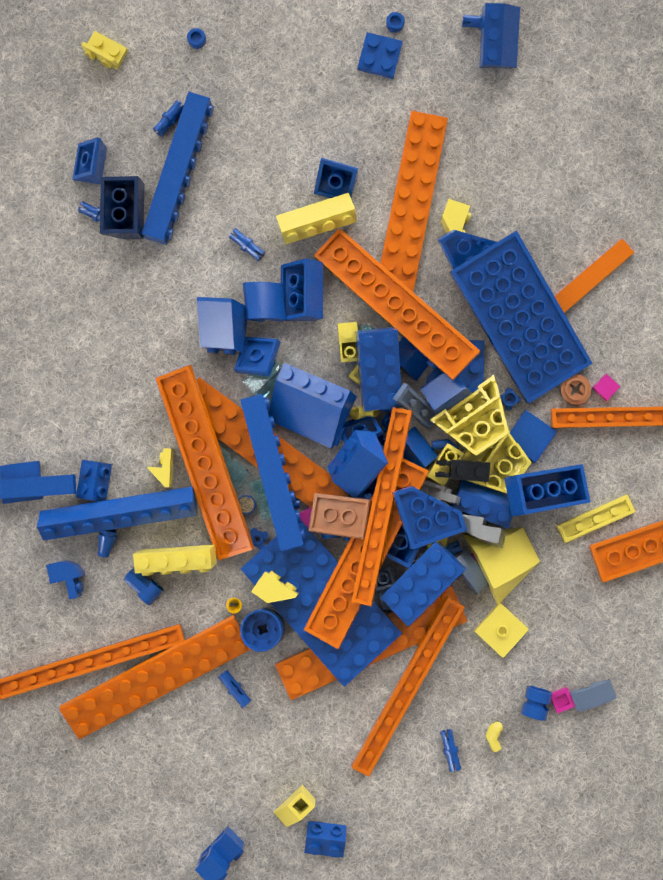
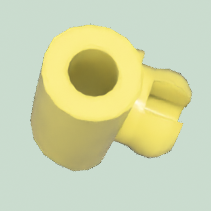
M362 406L352 407L349 415L354 420L367 416L377 417L378 410L364 411Z
M500 722L492 723L486 732V738L493 752L502 749L498 741L500 732L503 730V725Z

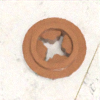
M579 374L573 375L562 382L560 386L561 395L566 402L572 405L584 403L591 394L590 382ZM580 384L578 388L580 394L574 393L570 395L573 390L570 385L575 387Z

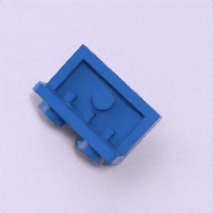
M82 460L76 497L92 501H105L112 464Z
M308 821L304 853L343 858L346 843V825Z

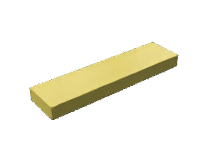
M624 495L556 526L564 543H567L635 513V510L628 495Z

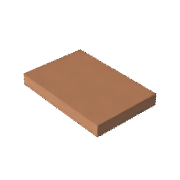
M315 493L308 531L364 540L372 501Z

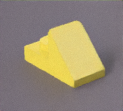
M163 448V452L160 453L162 468L147 467L164 487H172L174 449Z

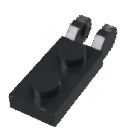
M436 460L437 465H450L449 473L435 472V477L489 482L490 462Z

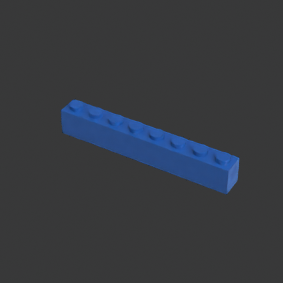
M188 91L141 233L145 239L167 245L168 240L171 241L173 237L172 227L178 221V209L185 200V194H183L185 187L188 188L190 185L191 176L189 175L191 169H195L197 162L195 157L202 148V135H206L208 117L213 115L214 106H212L209 97Z
M263 394L241 399L242 409L280 550L284 551L302 546L306 536L304 529H299L298 522L301 521L299 511H294L293 503H296L294 492H289L287 484H291L288 472L284 473L283 465H286L284 455L278 452L277 447L281 446L278 435L274 436L272 430L276 426L273 416L269 417L267 410L271 409L268 398L264 399Z
M192 486L43 510L39 514L37 529L43 541L193 517L197 516V500Z

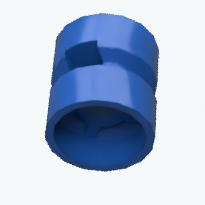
M528 685L525 693L527 701L523 702L521 713L529 718L546 721L549 711L546 705H549L551 702L552 692Z

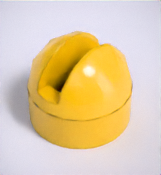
M232 597L226 602V609L230 613L236 614L242 608V603L238 598ZM229 603H237V606H229Z

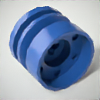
M261 608L249 613L242 621L240 628L244 644L257 652L268 651L275 647L283 638L285 631L284 621L280 614L269 608ZM266 624V629L269 631L261 633L262 629L259 627Z

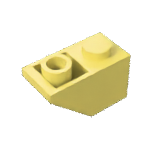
M448 199L441 219V224L446 233L452 230L465 232V230H462L464 223L468 224L471 213L468 212L469 205Z
M357 322L337 323L341 363L358 361L355 331H358Z
M447 443L436 460H461L464 453ZM435 460L429 469L430 473L427 478L438 485L445 486L449 478L435 477V472L449 473L450 465L439 466Z
M273 571L270 573L264 572L251 591L267 603L296 598L299 594L296 592L297 588L289 582L286 584L279 580L281 577Z
M302 784L273 813L288 827L301 821L315 807L316 799Z

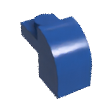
M65 560L46 565L50 584L66 581L69 600L82 596L81 592H83L84 588L82 581H79L78 577L84 576L85 572L78 563Z

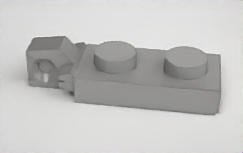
M427 481L424 482L420 490L447 505L448 502L459 505L461 497L451 494L452 489Z

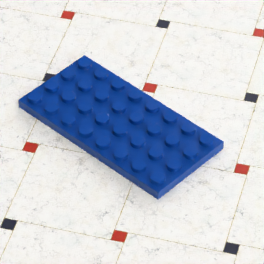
M517 230L450 271L455 283L527 404L593 364Z
M300 521L298 522L299 529H304L306 540L303 541L304 545L281 551L276 536L250 559L241 570L254 585L257 584L264 572L270 573L273 571L281 577L279 579L284 584L289 582L297 588L296 592L299 594L296 598L271 602V605L345 687L392 644L402 632L374 601L372 606L362 604L340 649L331 646L304 630L338 561L318 538L308 531L309 528Z

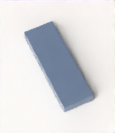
M403 383L393 399L402 408L412 410V416L421 425L430 430L434 424L430 419L438 413L408 384Z

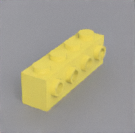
M349 193L276 216L285 245L357 222L355 207Z
M215 545L140 549L133 554L135 574L142 573V576L153 575L154 572H161V575L173 573L172 571H180L181 574L190 573L191 570L208 572L217 564Z

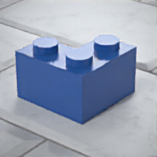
M227 826L201 853L195 871L204 880H224L228 874L229 863L233 859L235 861L238 860L243 854L244 842Z

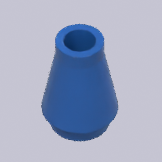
M115 529L99 532L98 556L109 557L118 537Z

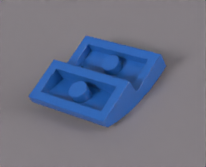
M243 283L247 320L257 322L265 320L283 322L286 320L282 283Z
M40 461L0 466V480L41 477ZM43 496L2 499V503L8 504L44 498Z

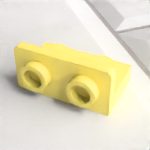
M94 31L88 43L82 42L81 44L85 51L84 54L88 58L100 60L109 69L113 67L118 70L128 53L126 47Z

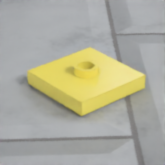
M501 603L496 605L474 629L502 658L529 630Z

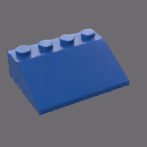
M284 363L275 381L270 402L271 409L268 410L269 417L273 416L276 424L333 449L334 443L357 396L348 389Z

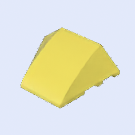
M494 375L480 384L478 390L451 409H444L430 419L476 456L510 434Z
M511 434L478 456L466 448L461 458L463 461L490 462L489 482H469L507 493L504 478L524 474L532 463Z
M523 527L504 529L506 536L503 548L486 544L469 535H463L490 586L489 589L497 605L540 562Z

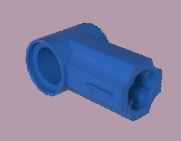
M134 567L123 579L138 593V597L147 605H152L164 591L154 580L142 576V573L135 574Z

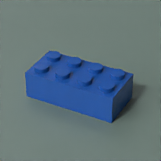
M391 327L355 331L361 406L363 410L401 408L393 399L401 388L398 330Z
M583 464L504 478L512 516L591 502Z
M436 541L380 598L409 627L467 569L440 541Z

